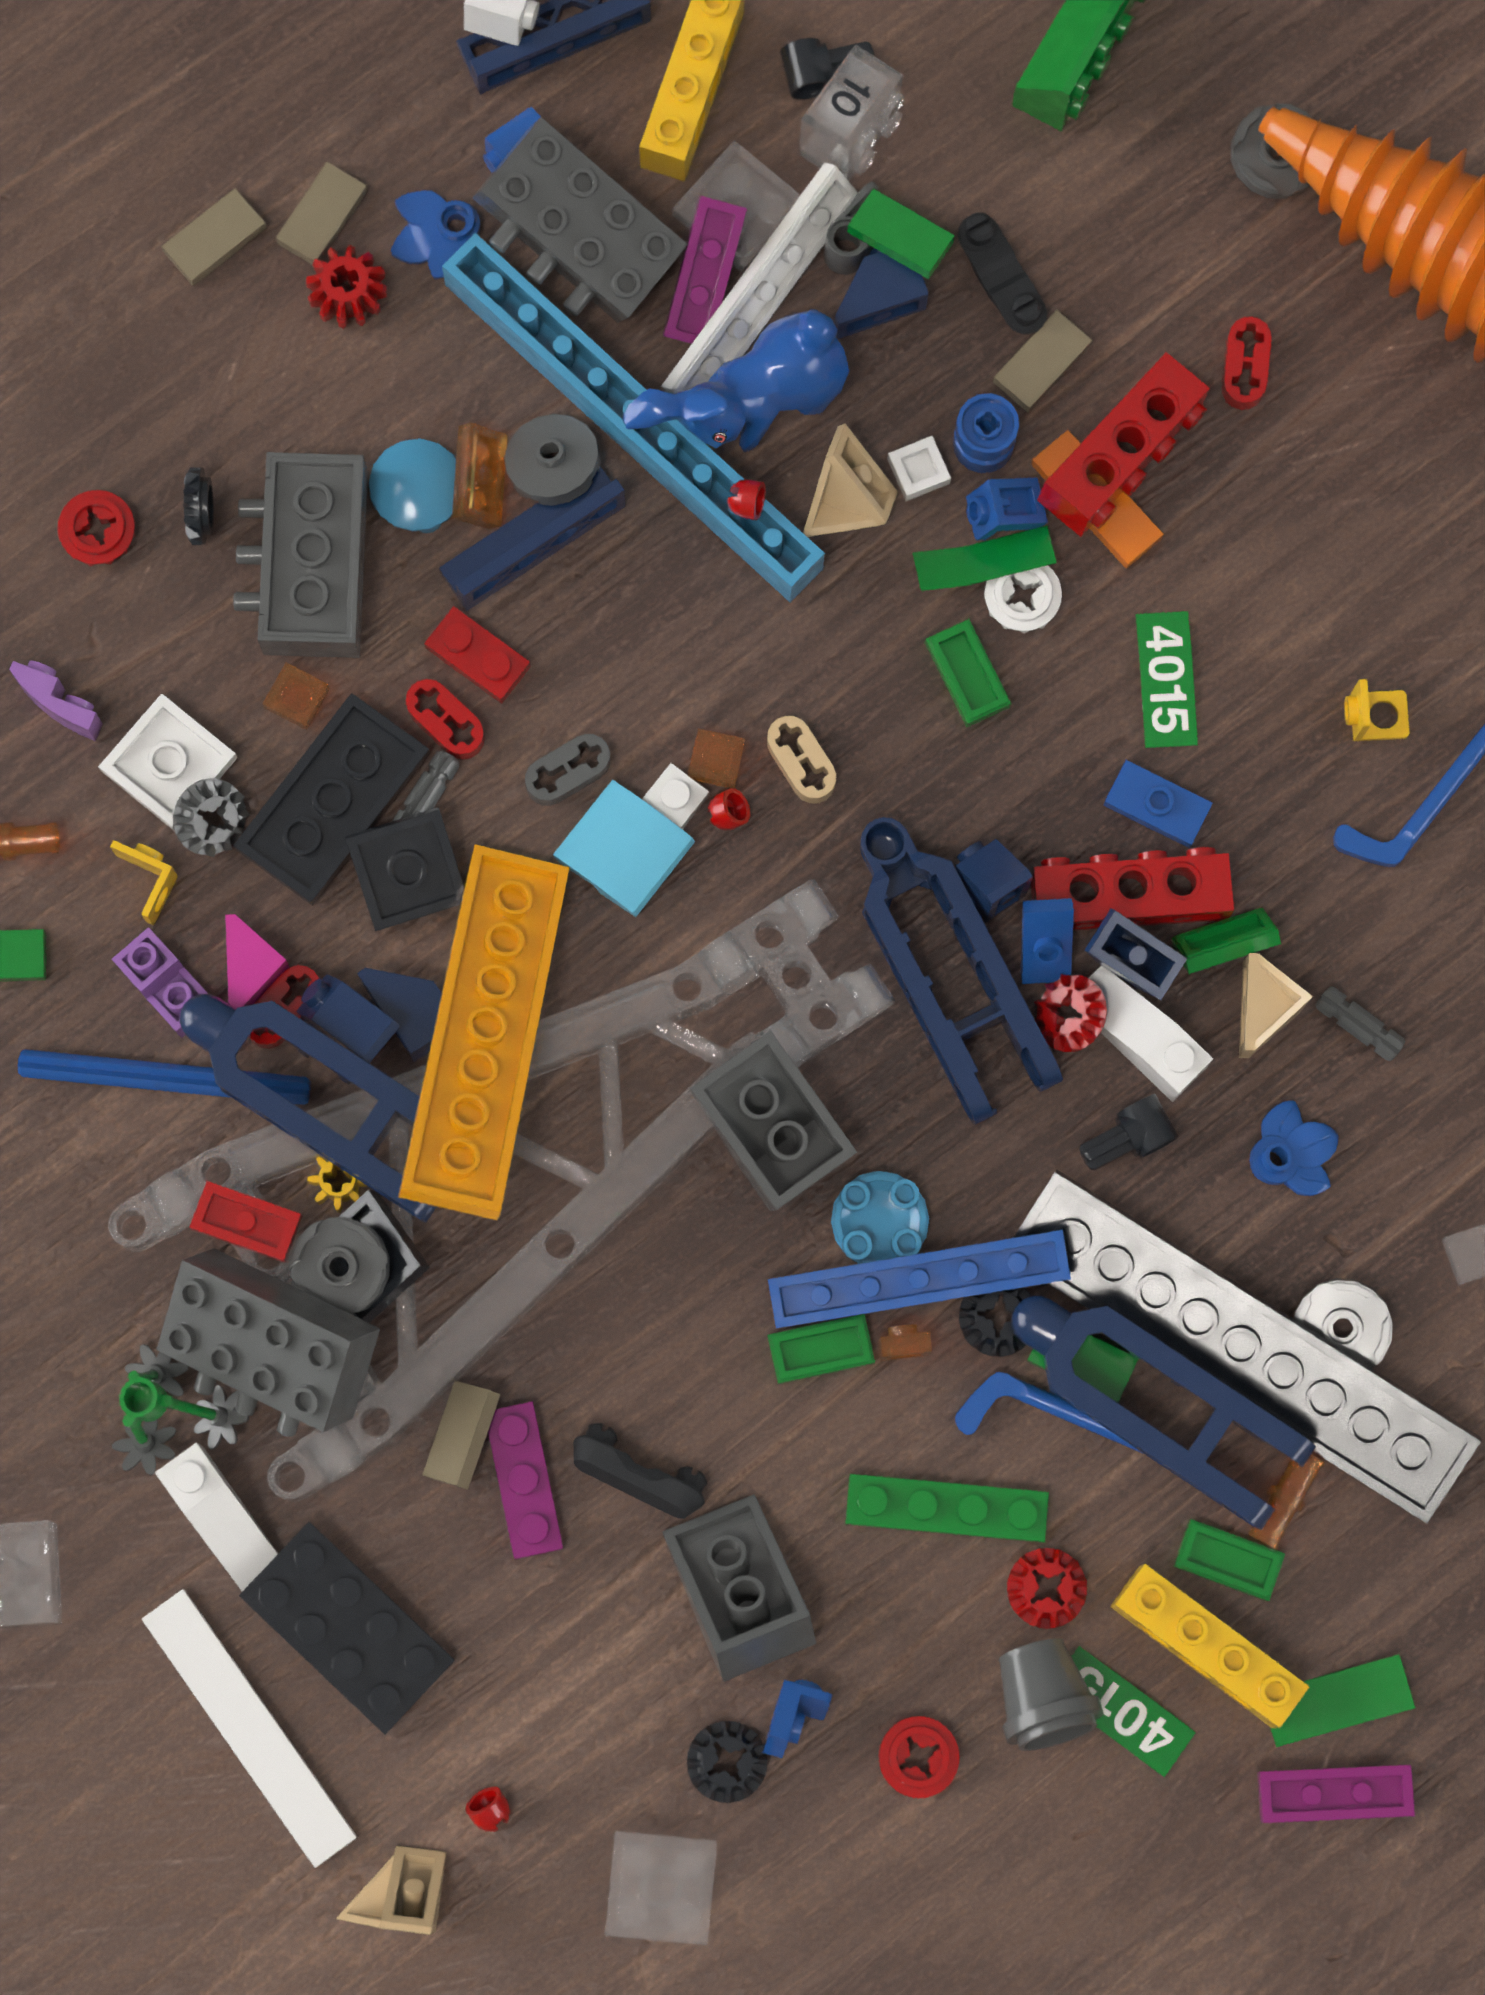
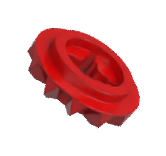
M103 490L86 491L72 498L61 511L58 520L59 540L72 559L83 562L90 567L96 564L111 565L116 558L122 554H127L129 545L133 537L136 536L134 516L129 506L119 496ZM91 512L94 513L95 518H98L101 524L110 523V527L104 530L105 538L103 540L105 544L101 545L99 540L96 541L93 535H84V532L91 529L89 522L91 521L89 515Z
M1061 974L1060 979L1056 982L1045 984L1046 991L1042 998L1034 1001L1038 1008L1035 1021L1050 1047L1062 1052H1076L1093 1043L1101 1033L1106 1021L1107 1005L1102 990L1094 981L1082 975ZM1071 1004V1007L1077 1010L1076 1012L1083 1015L1082 1018L1074 1017V1019L1067 1018L1065 1020L1063 1016L1059 1015L1057 1009L1062 1006L1068 1007Z
M1039 1548L1023 1555L1010 1571L1007 1581V1595L1014 1612L1029 1625L1043 1629L1061 1627L1075 1619L1086 1602L1087 1579L1077 1560L1060 1549ZM1033 1570L1046 1579H1050L1053 1576L1057 1577L1061 1572L1064 1574V1577L1059 1580L1060 1584L1056 1587V1591L1060 1595L1059 1599L1063 1602L1062 1605L1049 1597L1042 1600L1038 1599L1034 1604L1031 1603L1030 1600L1036 1596L1035 1592L1039 1589V1585L1035 1581L1036 1577L1032 1573Z
M923 1716L909 1717L893 1725L884 1735L878 1755L880 1769L887 1783L898 1793L912 1798L931 1797L946 1789L957 1773L960 1759L957 1742L949 1729L939 1721ZM909 1736L912 1742L916 1743L921 1749L938 1745L939 1749L932 1752L933 1755L927 1759L931 1777L928 1778L925 1772H921L917 1766L905 1767L900 1770L899 1765L905 1763V1759L911 1755L908 1748L910 1745L906 1740Z

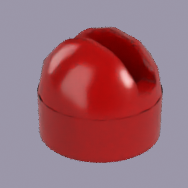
M750 479L739 480L734 483L730 488V492L736 496L727 498L729 509L735 515L757 521L761 516L765 502V483Z
M729 788L717 794L708 805V812L712 815L710 822L715 827L724 831L736 829L746 824L750 819L748 801L737 789Z
M495 1786L485 1788L475 1794L465 1808L474 1825L480 1830L488 1832L498 1831L496 1824L501 1820L507 1824L511 1813L508 1800L502 1791Z

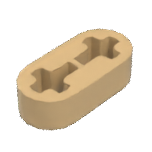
M783 716L776 719L771 724L767 735V747L774 761L795 794L801 800L808 803L826 801L832 795L836 785V772L832 763L802 719L795 716ZM786 729L789 734L796 732L800 734L797 738V747L801 755L796 757L788 745L782 747L777 745L780 741L781 730ZM807 762L815 774H820L821 772L826 774L822 782L823 789L817 791L813 785L806 788L802 785L806 781V772L802 764Z

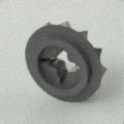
M203 779L192 784L181 794L174 808L173 827L178 840L184 847L195 854L215 857L216 853L224 850H233L232 844L244 832L245 820L250 816L243 800L245 796L232 784L220 779ZM219 806L217 814L222 817L225 824L223 826L211 825L206 831L208 823L203 819V816L197 814L198 810L214 812Z

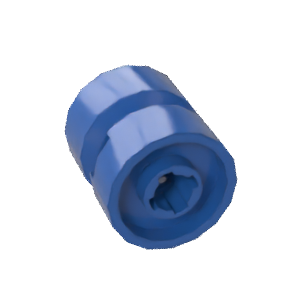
M988 393L978 394L968 399L960 408L953 437V448L957 459L963 466L974 472L991 473L1004 467L1011 459L1019 430L1018 414L1013 405L1002 396Z

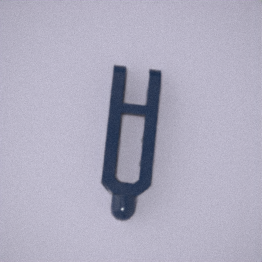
M882 817L871 821L863 830L860 842L862 857L873 876L862 914L971 1122L976 1125L996 1115L997 1110L991 1107L978 1082V1069L963 1041L999 1023L1002 1024L1028 1076L1039 1092L1062 1082L1063 1078L1059 1066L952 861L932 854L918 852L905 827L893 818ZM917 886L932 890L991 1003L990 1006L956 1023H953L952 1019L946 1020L933 995V983L929 975L923 976L911 953L909 946L911 940L906 932L901 934L889 911L893 898Z
M198 994L191 997L183 1005L180 1012L182 1030L193 1043L210 1053L215 1082L223 1093L406 1212L427 1223L437 1206L399 1198L403 1175L373 1156L398 1118L414 1126L420 1096L273 1001L235 1009L214 995ZM262 1029L266 1032L268 1030L273 1031L296 1047L299 1053L306 1058L311 1056L334 1071L346 1084L350 1085L352 1083L378 1100L352 1141H349L238 1068L236 1055L252 1031Z
M1030 1296L1023 1299L1013 1311L1011 1326L1014 1334L1021 1342L1043 1356L1049 1390L1260 1531H1262L1275 1509L1206 1462L1231 1422L1260 1442L1267 1443L1276 1448L1302 1468L1316 1448V1445L1109 1306L1070 1313L1051 1299L1043 1296ZM1103 1333L1128 1350V1354L1150 1364L1171 1379L1170 1382L1178 1387L1181 1386L1213 1407V1414L1189 1450L1074 1374L1072 1359L1088 1335Z

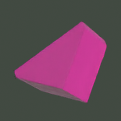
M229 914L225 915L228 1003L237 1009L253 1005L290 966L283 956L237 915Z

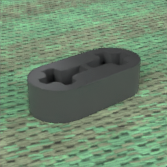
M583 734L536 760L529 766L525 774V786L529 797L540 805L552 806L600 779L607 773L610 767V750L607 743L597 735ZM587 747L590 752H595L596 750L601 752L597 756L598 765L596 767L590 768L587 763H584L573 770L570 766L581 759L579 751L581 748ZM562 770L565 771L566 774L555 781L556 790L549 793L546 788H540L539 790L535 788L539 784V773L545 771L551 777Z

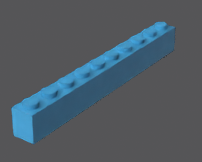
M475 233L442 265L445 286L784 598L791 602L823 570L825 553L766 499L761 516L757 521L735 515L729 509L727 498L736 496L730 492L731 486L739 480L745 479L709 446L689 432L678 420L666 421L650 428L627 429L623 422V414L628 405L646 389L481 237Z

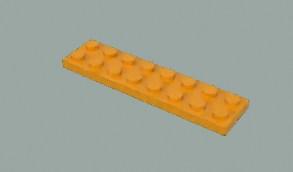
M474 845L399 1198L498 1220L502 1209L570 867Z

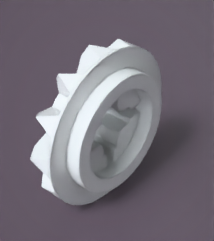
M1047 565L988 580L985 586L984 598L989 615L994 617L1004 629H1013L1025 634L1038 628L1043 629L1057 614L1061 603L1062 591L1057 575ZM1012 579L1023 590L1040 586L1036 588V592L1031 596V609L1029 606L1026 607L1023 602L1007 605L1015 593Z

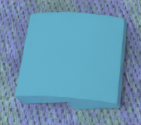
M612 779L554 852L553 856L560 864L570 867L569 870L595 886L601 895L634 917H637L695 841L666 816Z

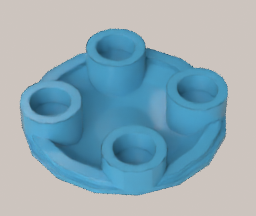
M424 439L400 441L386 449L373 465L369 478L371 502L379 515L393 526L409 531L432 533L438 530L441 524L447 521L460 506L464 492L462 469L454 455L439 443Z
M882 1171L859 1175L846 1184L833 1204L831 1225L836 1243L848 1258L858 1264L917 1254L927 1237L929 1224L926 1202L916 1184L898 1174Z

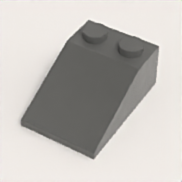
M771 1030L689 1088L740 1170L769 1211L778 1210L857 1153Z
M755 1494L662 1531L687 1597L723 1682L817 1644L811 1616Z

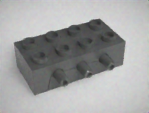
M542 117L528 128L472 197L502 223L501 227L489 241L497 251L504 253L518 237L539 255L526 272L533 282L539 285L542 284L552 270L555 269L576 287L563 303L564 308L574 316H578L591 300L617 323L629 318L688 245Z
M267 452L264 499H239V517L263 518L262 546L237 545L236 563L261 565L260 592H235L233 605L235 611L259 612L258 643L263 655L360 658L368 470L364 455Z
M213 1248L182 1260L156 1350L198 1370L194 1390L201 1395H211L217 1380L240 1391L235 1410L241 1415H253L258 1401L281 1411L277 1431L281 1435L292 1437L296 1434L300 1421L321 1432H325L354 1418L380 1328Z

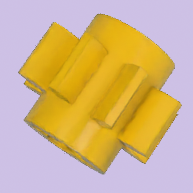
M318 1156L316 1160L321 1167L319 1176L312 1175L307 1177L309 1184L321 1186L323 1189L316 1195L315 1201L320 1205L330 1198L334 1201L337 1213H341L343 1202L351 1199L355 1202L360 1198L357 1194L359 1187H366V1185L344 1171L347 1178L352 1181L351 1183L343 1184L342 1192H335L333 1186L327 1183V1180L336 1178L337 1170L342 1169Z

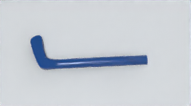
M1485 724L1393 840L1380 842L1344 824L1337 827L1333 836L1335 849L1359 860L1384 867H1395L1401 863L1485 755Z
M996 1372L991 1375L968 1398L955 1415V1423L958 1429L965 1435H971L977 1430L985 1413L995 1400L1001 1396H1010L1140 1452L1057 1395L1007 1373Z

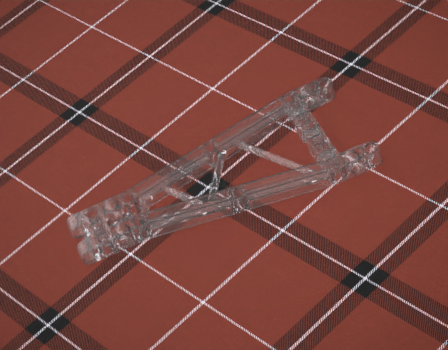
M815 879L798 886L709 943L699 953L677 967L539 1020L527 1081L599 1053L604 1170L597 1174L516 1133L513 1148L514 1154L583 1188V1190L419 1348L417 1347L415 1282L396 1298L398 1368L381 1383L369 1365L354 1418L325 1432L316 1429L297 1441L296 1446L277 1457L271 1463L267 1471V1482L270 1489L278 1497L289 1502L304 1500L326 1485L351 1473L368 1458L393 1443L454 1384V1381H457L715 1131V1128L694 1095L687 1088L623 1150L619 1044L647 1033H652L712 1063L690 1086L692 1087L770 1030L794 1064L799 1067L895 1003L896 1000L872 964H868L855 972H845L831 981L809 949L808 945L817 940L820 932L839 917ZM772 927L782 934L783 941L775 948H765L757 942L756 934L761 929ZM801 968L808 973L810 981L803 988L793 989L784 983L783 974L788 969ZM760 976H763L785 1010V1015L780 1020L756 1035L753 1031L736 1041L729 1049L676 1024L678 1021L709 1010ZM682 980H692L700 986L701 992L696 999L683 1001L674 994L675 985ZM818 1008H827L835 1014L837 1022L832 1028L820 1030L811 1024L810 1014ZM426 1065L395 1076L392 1079L420 1096ZM360 1090L308 1110L306 1113L349 1141H352L378 1100L364 1090ZM398 1118L388 1133L390 1167L403 1175L409 1149L408 1127L411 1125ZM270 1125L206 1150L181 1167L161 1176L146 1189L119 1205L112 1212L108 1223L111 1237L124 1249L130 1252H143L165 1238H171L186 1229L191 1224L207 1182L206 1172L212 1164L217 1162L227 1163L231 1168L229 1179L221 1186L265 1201L257 1186L316 1164V1158L318 1156L323 1157L276 1126ZM392 1202V1213L413 1242L412 1215ZM131 1216L144 1217L146 1221L144 1233L134 1240L125 1239L122 1235L124 1222ZM565 1234L572 1238L574 1248L570 1255L559 1259L548 1254L546 1251L547 1242L554 1235ZM293 1244L286 1263L281 1262L272 1269L260 1267L258 1253L233 1245L245 1264L293 1286L291 1270H289V1256L294 1247ZM382 1410L387 1412L390 1418L388 1430L378 1437L367 1435L363 1428L366 1416L372 1411ZM299 1465L305 1473L303 1485L293 1492L284 1491L279 1483L281 1471L286 1466Z

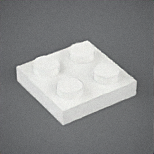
M161 693L98 767L101 772L174 830L173 813L181 794L189 786L200 780L220 779L238 757L235 752Z

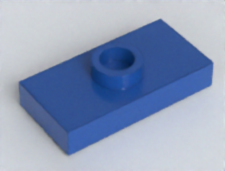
M1125 760L1103 806L1190 849L1213 803Z
M1072 898L1023 901L1021 938L1022 984L1051 983L1059 980L1061 974L1071 975L1074 917Z

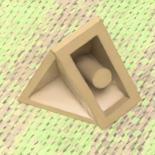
M846 424L837 427L826 455L803 534L807 537L886 524L898 493Z
M1249 953L1243 961L1239 1058L1249 1059L1293 1020L1313 997L1257 953Z
M396 1846L395 1854L336 1919L377 1928L432 1935L436 1932L446 1852Z

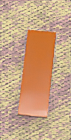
M1067 430L1033 458L1031 465L1046 481L1081 443ZM1096 474L1087 475L1088 480L1094 485H1107L1101 476ZM1122 492L1113 502L1117 509L1100 529H1097L1094 525L1089 529L1127 569L1157 544L1164 534L1137 504Z

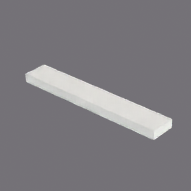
M829 163L822 165L664 381L661 387L667 393L672 394L685 391L708 382L710 377L723 363L742 357L825 244L827 230L831 223L842 214L858 194L836 165Z
M182 1589L143 1617L142 1621L314 1868H317L358 1838L187 1592Z

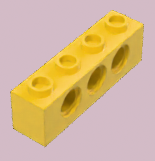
M744 0L690 1L639 146L640 168L685 182L744 14Z
M1146 1564L1137 1568L1110 1605L1113 1610L1271 1728H1280L1309 1688L1307 1684Z

